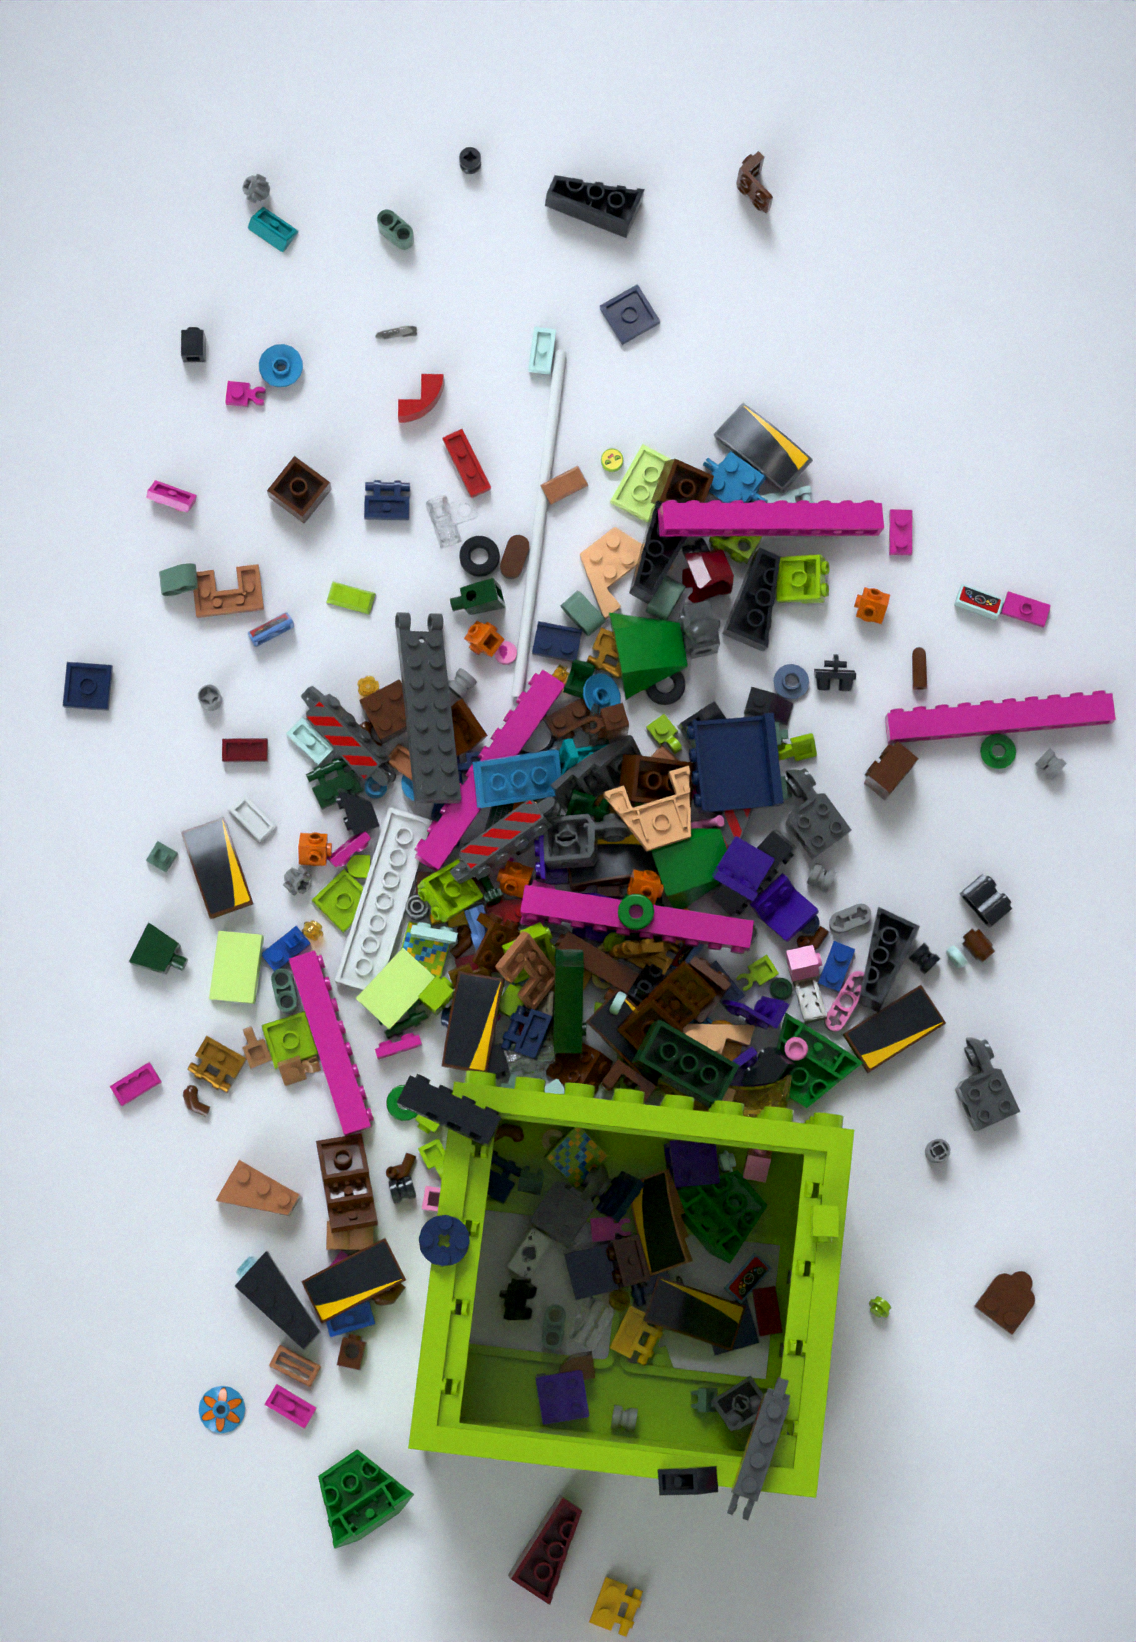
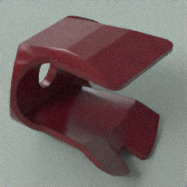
M713 549L711 552L687 553L685 555L689 568L682 571V584L686 588L693 589V592L688 596L692 603L703 602L717 595L731 594L734 575L722 549Z

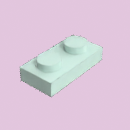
M534 327L528 372L551 374L556 329Z
M303 718L286 733L318 766L335 751Z
M418 922L417 925H412L410 933L411 937L452 945L457 944L458 933H455L454 929L441 926L439 930L431 928V924Z

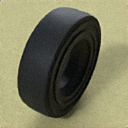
M474 536L466 540L461 546L459 559L461 566L467 573L481 577L492 573L496 569L500 553L497 545L490 538ZM483 548L487 551L488 559L485 563L476 564L471 560V553L474 549Z
M681 671L669 677L674 683V687L670 692L662 693L654 684L645 690L648 697L660 705H670L677 702L685 690V678Z

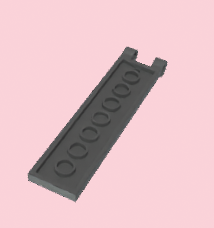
M397 612L395 628L398 641L415 803H459L461 801L442 632L443 615L439 613H430L428 615L427 626L429 632L410 631V613Z

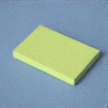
M642 444L610 503L648 523L651 509L654 506L651 503L665 461L671 459Z
M218 931L209 999L255 1004L264 942L263 935Z
M402 948L356 997V1000L390 1030L419 999L418 995L435 977Z

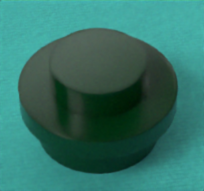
M777 978L771 983L769 990L774 999L784 1001L791 996L793 988L787 979Z

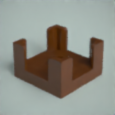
M619 1059L601 1084L607 1091H611L621 1077L624 1079L623 1083L634 1090L636 1088L639 1091L645 1092L644 1104L656 1087Z

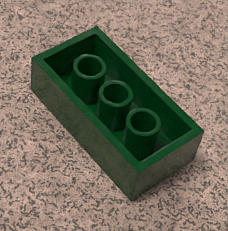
M556 949L554 1053H582V1036H586L587 1023L582 1022L583 950Z
M660 1019L651 1024L631 1063L687 1096L695 1098L694 1100L708 1108H711L714 1101H722L740 1066Z

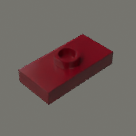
M268 738L222 739V762H268Z
M776 1287L752 1289L759 1336L783 1333Z

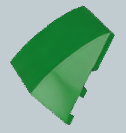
M609 613L622 676L625 701L688 667L680 622Z
M692 828L689 839L652 850L666 896L673 908L684 909L721 883L712 876L727 850L721 829Z
M785 1013L777 1049L787 1056L785 1053L786 1042L793 1037H799L807 1043L808 1051L803 1059L791 1060L796 1066L783 1083L769 1085L805 1108H808L864 1062L803 1022Z
M738 1170L720 1175L719 1184L676 1189L685 1211L684 1214H681L684 1224L711 1255L729 1264L768 1206Z
M358 1449L318 1476L334 1549L361 1540L399 1514L414 1496L410 1490L391 1477Z

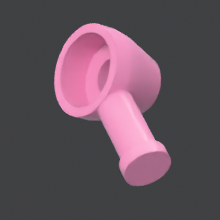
M719 815L715 818L691 822V829L722 827L724 825V818Z

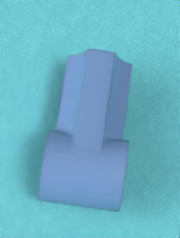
M483 904L464 910L476 951L488 928L477 921L480 912L486 914Z

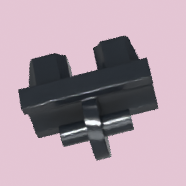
M833 654V661L824 660V667H832V669H814L818 690H830V679H839L838 690L851 691L853 680H856L855 670L838 669L847 668V661H839L838 654Z
M646 964L626 994L627 997L640 1004L665 979L666 976L662 974L663 970L654 964L650 966Z
M512 1278L511 1283H508L507 1290H500L499 1297L505 1299L503 1319L508 1321L531 1319L533 1310L526 1306L527 1299H534L537 1293V1287L531 1284V1278Z

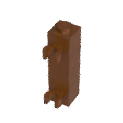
M623 703L600 709V718L591 716L586 719L587 724L594 722L597 725L596 728L589 727L585 730V734L596 735L594 740L588 741L590 746L596 745L600 739H603L606 745L628 736L629 721Z
M569 931L566 935L561 934L555 943L558 947L557 949L583 950L584 969L611 985L603 997L604 1000H607L617 988L627 994L639 976V973Z

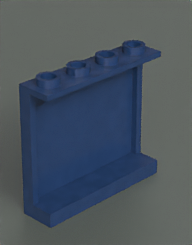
M765 713L762 716L696 721L694 719L689 723V726L686 727L687 739L691 740L692 749H689V760L694 764L691 780L692 784L696 785L697 794H694V806L698 808L699 813L776 807L784 804L774 713Z

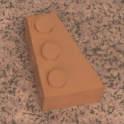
M239 1160L215 1201L290 1216L301 1195Z

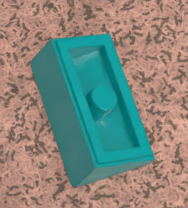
M262 207L251 217L248 225L250 231L281 252L287 249L299 232L265 207Z

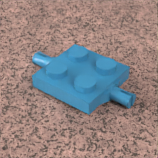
M731 451L719 464H716L710 458L706 459L708 463L704 461L703 466L711 470L712 475H714L709 492L722 502L730 503L735 500H742L744 503H751L757 500L768 502L767 499L758 494L760 486L766 480V477Z

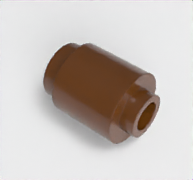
M972 928L962 937L965 940L962 945L976 960L979 959L981 963L995 952L992 947L993 944L980 929L975 932Z

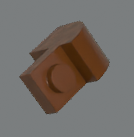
M592 1351L575 1353L568 1356L560 1365L558 1373L582 1370L584 1380L594 1379L595 1369Z

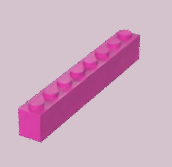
M314 950L289 958L343 1133L347 1136L372 1128L370 1122L374 1121L371 1109H366L363 1101L367 1099L364 1087H359L356 1079L360 1077L357 1065H352L349 1057L353 1055L350 1043H345L342 1035L346 1033L343 1021H338L335 1013L339 1011L336 999H331L329 994L332 986L329 977H324L322 969L326 968L322 955L317 956Z

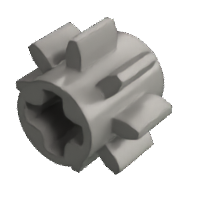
M256 174V176L251 175L245 179L242 189L244 194L247 195V200L256 203L257 200L261 202V200H265L268 197L270 186L268 185L269 182H266V177Z
M302 866L298 870L291 867L284 875L285 883L283 886L294 896L297 892L304 894L311 887L309 879L312 878V875Z

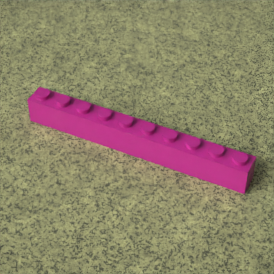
M669 500L662 503L658 510L660 536H879L884 529L882 503H875L873 500H866L861 503H853L851 500H844L840 503H831L829 500L819 501L818 503H809L807 500H801L796 503H788L785 500H779L774 503H766L764 500H757L752 503H744L742 500H735L730 503H722L719 500H713L708 503H700L697 500L678 503L675 500Z
M542 670L539 675L535 673L528 683L531 687L527 693L522 691L516 700V703L519 705L514 711L510 709L504 717L503 721L506 723L503 728H497L490 739L493 742L490 747L485 746L478 755V758L481 759L480 761L519 755L564 689L565 684L545 670ZM473 764L465 774L468 779L464 785L460 783L461 801L459 803H445L440 811L442 817L438 822L434 820L427 830L430 834L426 840L421 838L414 849L417 852L415 859L435 872L441 869L482 809L477 808Z
M1105 690L1094 691L1092 695L1084 696L1082 692L1072 693L1070 697H1061L1060 694L1049 695L1047 699H1038L1037 696L1025 698V701L1017 702L1015 698L1004 699L1002 703H994L992 700L980 702V705L972 706L970 702L957 704L958 707H949L947 704L935 706V709L927 710L925 706L914 707L913 711L905 712L904 709L898 708L890 710V713H887L885 716L888 744H893L897 741L904 743L1112 724L1116 720L1113 693H1106Z
M525 885L520 912L521 916H525V919L537 922L540 918L548 920L547 923L553 925H561L562 922L571 923V927L584 929V926H591L594 931L607 932V929L616 930V934L630 936V933L639 934V938L653 939V936L660 937L663 942L675 943L676 940L685 941V945L692 947L704 944L708 945V949L721 950L722 947L730 948V952L736 954H744L745 951L750 950L754 924L752 920L653 905L655 912L651 923L644 929L632 930L625 927L619 920L618 906L622 900ZM633 906L629 910V914L633 918H640L643 915V909L640 906Z

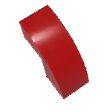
M421 374V400L398 399L399 423L417 420L435 407L443 392L444 374Z

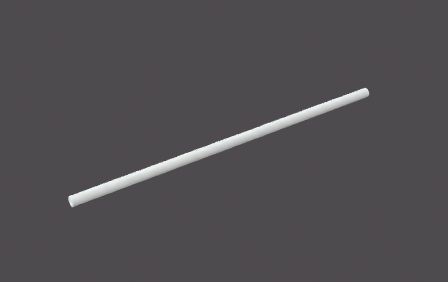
M561 350L555 351L511 695L515 699H518L524 690L548 501L540 485L549 481L551 477L566 352Z

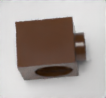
M349 1334L348 1338H342L337 1365L361 1370L367 1342L362 1341L363 1336ZM351 1344L356 1345L359 1349V1353L355 1358H349L346 1354V1348Z

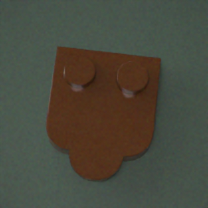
M1023 1271L1015 1272L1012 1275L1006 1273L997 1275L974 1307L1009 1334L1013 1335L1035 1304V1296L1031 1291L1033 1285L1031 1276Z

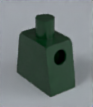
M494 578L461 587V596L450 598L453 612L465 609L469 615L506 608L501 586Z
M148 922L129 963L167 975L171 966L183 971L188 958L177 954L181 947L178 942Z

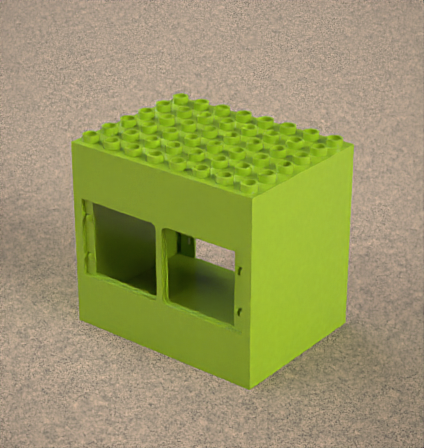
M466 1071L465 1083L454 1082L452 1095L462 1098L464 1095L476 1101L475 1105L483 1109L487 1106L498 1111V1115L502 1118L499 1126L505 1123L520 1126L523 1129L524 1139L517 1143L507 1136L494 1142L493 1138L488 1148L448 1129L437 1216L449 1215L459 1219L466 1226L468 1232H471V1236H469L468 1251L461 1261L450 1266H439L431 1263L408 1449L658 1479V1469L717 1466L718 1486L732 1488L746 1447L739 1446L718 1412H698V1409L691 1408V1404L698 1403V1396L691 1395V1391L698 1390V1388H717L718 1397L747 1377L653 1365L644 1366L642 1364L630 1363L626 1356L609 1348L607 1358H593L595 1378L584 1380L589 1417L543 1425L535 1379L536 1374H557L562 1362L570 1355L471 1344L469 1340L485 1210L533 1216L555 1181L571 1185L544 1157L571 1127L582 1128L609 1155L603 1164L607 1168L608 1177L612 1180L621 1171L640 1180L666 1170L664 1144L673 1140L716 1144L717 1159L718 1154L723 1153L724 1150H727L728 1153H733L736 1161V1166L732 1167L733 1171L738 1170L743 1176L748 1148L772 1151L766 1183L746 1179L768 1206L745 1241L780 1245L776 1293L783 1333L770 1335L766 1379L753 1378L761 1392L766 1394L768 1388L774 1390L778 1377L786 1379L789 1382L785 1394L790 1395L788 1401L790 1405L761 1491L816 1498L855 1131L854 1129L843 1128L844 1116L815 1112L813 1116H809V1120H805V1123L793 1122L794 1110L766 1106L764 1110L760 1111V1114H757V1117L743 1116L744 1104L737 1102L714 1101V1104L709 1108V1112L693 1110L695 1098L687 1096L665 1095L660 1106L644 1104L645 1092L637 1090L615 1089L612 1100L594 1098L595 1086L565 1083L563 1095L546 1093L545 1080L516 1077L515 1087L512 1089L497 1087L496 1074ZM493 1150L498 1152V1155L502 1158L516 1162V1166L523 1170L525 1166H530L529 1172L537 1173L538 1169L541 1168L544 1175L541 1194L536 1195L517 1191L520 1177L511 1173L508 1179L514 1182L515 1186L504 1205L489 1197L487 1192L490 1169L500 1175L504 1171L503 1168L494 1163L491 1167ZM718 1162L719 1176L730 1173L729 1171L722 1172ZM612 1183L609 1185V1187H608L607 1190L605 1191L604 1195L606 1194V1192L608 1191V1189L610 1188V1186L612 1185ZM580 1186L577 1190L583 1193L585 1188ZM598 1195L592 1202L594 1210L586 1222L590 1223L591 1218L608 1217L595 1209L600 1202ZM630 1205L627 1213L621 1218V1220L625 1218L630 1219V1223L622 1224L621 1228L624 1232H631L630 1236L637 1235L632 1206ZM811 1206H839V1237L832 1238V1242H817V1237H811ZM685 1225L688 1235H694ZM440 1234L438 1236L440 1241L437 1244L439 1247L443 1245L449 1247L451 1245L449 1243L451 1238L449 1234L446 1236ZM788 1270H792L790 1284H787ZM631 1286L615 1291L609 1347L629 1306L633 1307V1299L630 1293L632 1291ZM457 1304H462L461 1315L456 1314ZM780 1343H784L783 1357H779ZM614 1405L622 1406L623 1411L630 1408L638 1409L634 1432L626 1431L623 1426L618 1430L611 1428Z

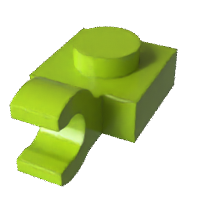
M665 714L646 726L647 731L659 746L666 743L674 754L682 750V745L674 737L678 730Z
M812 733L790 738L791 744L781 743V745L777 746L779 760L794 757L796 762L817 756Z
M439 1138L418 1148L428 1170L435 1167L442 1180L445 1150Z

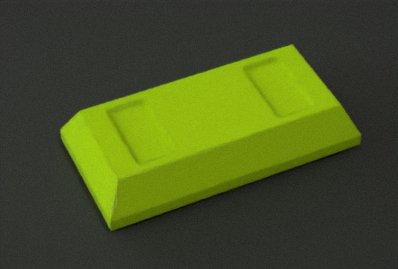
M333 581L326 603L370 615L376 593Z

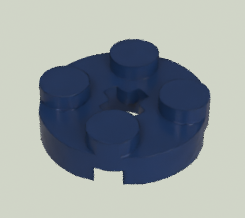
M449 1215L431 1218L424 1224L419 1235L421 1253L429 1262L439 1266H450L461 1261L466 1255L470 1243L466 1226L459 1219ZM440 1234L443 1236L450 1235L449 1243L451 1245L449 1247L444 1245L438 1246L437 1243L440 1241L438 1236Z

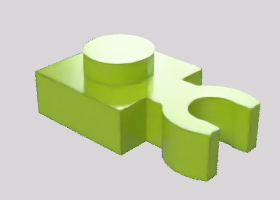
M766 954L747 966L750 973L738 975L736 981L740 979L748 981V985L742 988L743 992L752 987L753 982L756 981L760 987L779 975Z
M645 1335L642 1336L644 1345L647 1341ZM658 1338L652 1350L654 1354L652 1358L649 1357L647 1364L674 1368L666 1345L659 1347L660 1339Z

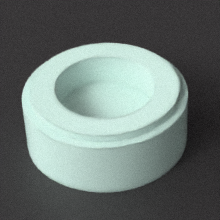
M951 946L946 951L948 958L956 967L962 968L967 964V960L955 946Z
M622 992L617 993L609 1009L610 1013L617 1016L627 997L626 994Z

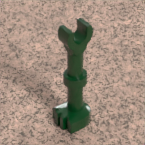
M489 874L478 881H481L486 891L484 900L487 906H493L500 903L504 896L500 888L494 889Z

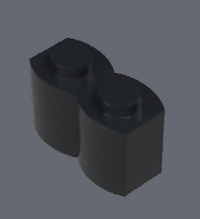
M982 874L959 894L975 911L982 922L990 928L1012 910L1010 906L1012 902L1004 893L1000 894L995 887L997 885L990 876L985 877Z

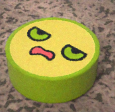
M613 448L604 451L601 456L602 467L608 472L618 471L623 465L622 453Z

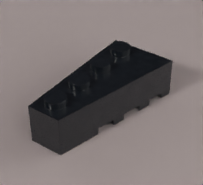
M554 175L546 193L545 206L627 238L642 204L645 189H626V186L621 185L613 187L603 185L604 183L602 182L588 183L582 179Z
M656 501L651 509L629 594L646 604L650 603L688 537L660 536L658 510L662 503Z
M759 548L754 553L723 629V635L760 651L768 648L775 587L777 585L781 556Z
M777 829L773 830L757 847L774 858L773 864L756 890L758 895L763 890L761 887L766 880L770 882L779 873L777 871L782 863L786 865L794 857L793 852L797 848ZM724 884L711 897L730 916H733L735 913L740 915L748 906L746 904L748 898Z
M878 907L858 1000L859 1004L878 1013L920 928L919 925Z
M417 1074L416 1077L409 1076L397 1101L398 1105L488 1148L490 1147L502 1121L498 1111L487 1106L483 1109L475 1105L476 1101L464 1095L462 1098L452 1095L453 1090L443 1085H439L437 1088L429 1084L430 1079L420 1074Z
M266 1251L238 1281L235 1287L303 1350H306L321 1331L270 1253Z

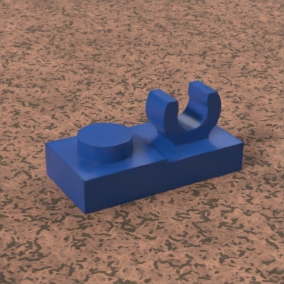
M295 926L262 953V957L275 971L285 966L289 962V958L296 957L311 943L300 929Z

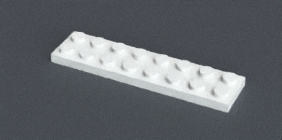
M388 808L335 982L364 990L389 963L406 909L405 905L409 899L420 861L415 859L417 852L414 849L421 838L426 840L429 832L427 830L432 820L394 808Z

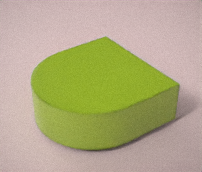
M354 855L347 863V869L352 877L359 879L367 878L371 856Z

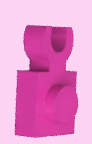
M228 381L225 403L226 405L248 407L249 401H253L256 405H264V399H258L256 396L259 393L265 394L266 390L263 387L250 389V383Z
M609 1217L591 1218L592 1242L615 1240V1233H619L624 1237L630 1236L631 1232H624L621 1228L622 1224L630 1223V1219L625 1218L620 1220L619 1223H614V1220Z

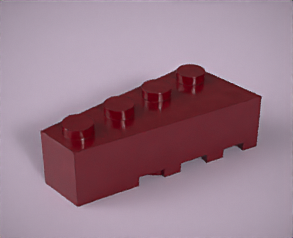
M560 1494L508 1574L512 1581L549 1605L551 1604L555 1587L558 1584L570 1543L573 1540L582 1510L577 1505Z

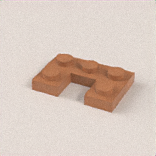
M259 564L236 567L239 589L216 590L214 570L197 572L198 588L193 590L196 617L202 618L264 610Z
M524 931L520 933L495 966L504 979L511 983L522 969H525L530 978L518 992L517 996L527 1009L530 1010L536 1009L555 984L554 966L530 934Z

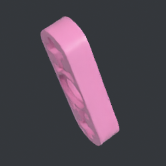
M853 972L840 990L827 1013V1019L824 1020V1025L829 1031H840L846 1024L858 1003L861 985L855 990V993H859L857 997L853 992L845 989L848 987L851 990L854 981L852 978L856 979L860 976L862 982L864 972ZM843 995H848L852 998L853 1004L851 1007L844 1008L841 1006L840 998ZM836 1006L840 1011L846 1012L847 1015L844 1016L842 1013L838 1019L841 1023L840 1026L836 1024L832 1027L829 1017L833 1018L838 1011L834 1010Z

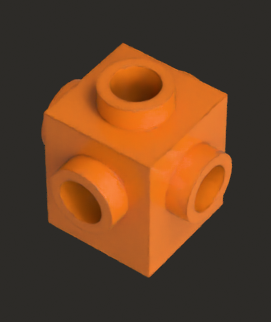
M864 587L862 595H857L854 607L858 608L856 617L866 622L882 624L890 594L883 593L875 588L869 589Z
M476 621L469 628L468 633L464 637V640L470 644L468 647L477 655L483 653L490 657L495 654L505 639L496 632L498 629L489 622L483 624L479 621Z
M317 832L300 833L298 844L299 865L326 866L327 857L332 856V843H328V834Z
M507 861L505 868H500L496 881L500 882L499 888L507 895L523 898L525 885L530 884L534 868L518 862Z
M633 869L627 894H642L655 905L656 899L661 898L664 885L661 884L660 876L650 870L643 872Z

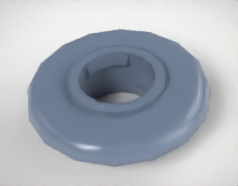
M784 665L775 673L773 680L774 688L784 698H799L808 689V674L799 665ZM789 675L795 676L798 679L797 686H787L785 678Z

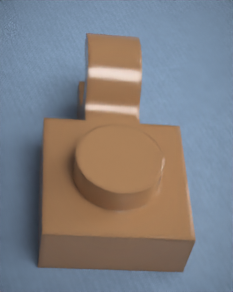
M251 1026L242 1029L248 1045L242 1047L250 1069L272 1061L265 1040L257 1041Z
M296 1056L277 1063L285 1086L306 1080V1073H315L321 1070L317 1056L301 1061L300 1056Z

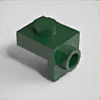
M574 659L563 693L584 699L583 688L588 678L593 675L595 666L585 661Z

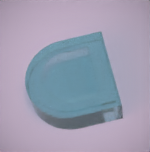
M249 1256L238 1268L236 1274L242 1278L258 1259L254 1256Z

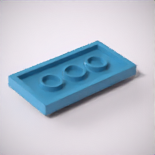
M553 749L473 762L477 808L556 796L550 785L561 776L559 750Z

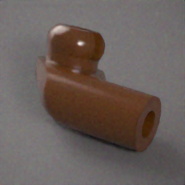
M820 926L814 936H799L797 938L798 948L813 945L814 950L819 949L829 931Z
M406 1153L402 1164L387 1168L386 1176L390 1180L397 1181L409 1176L416 1156Z

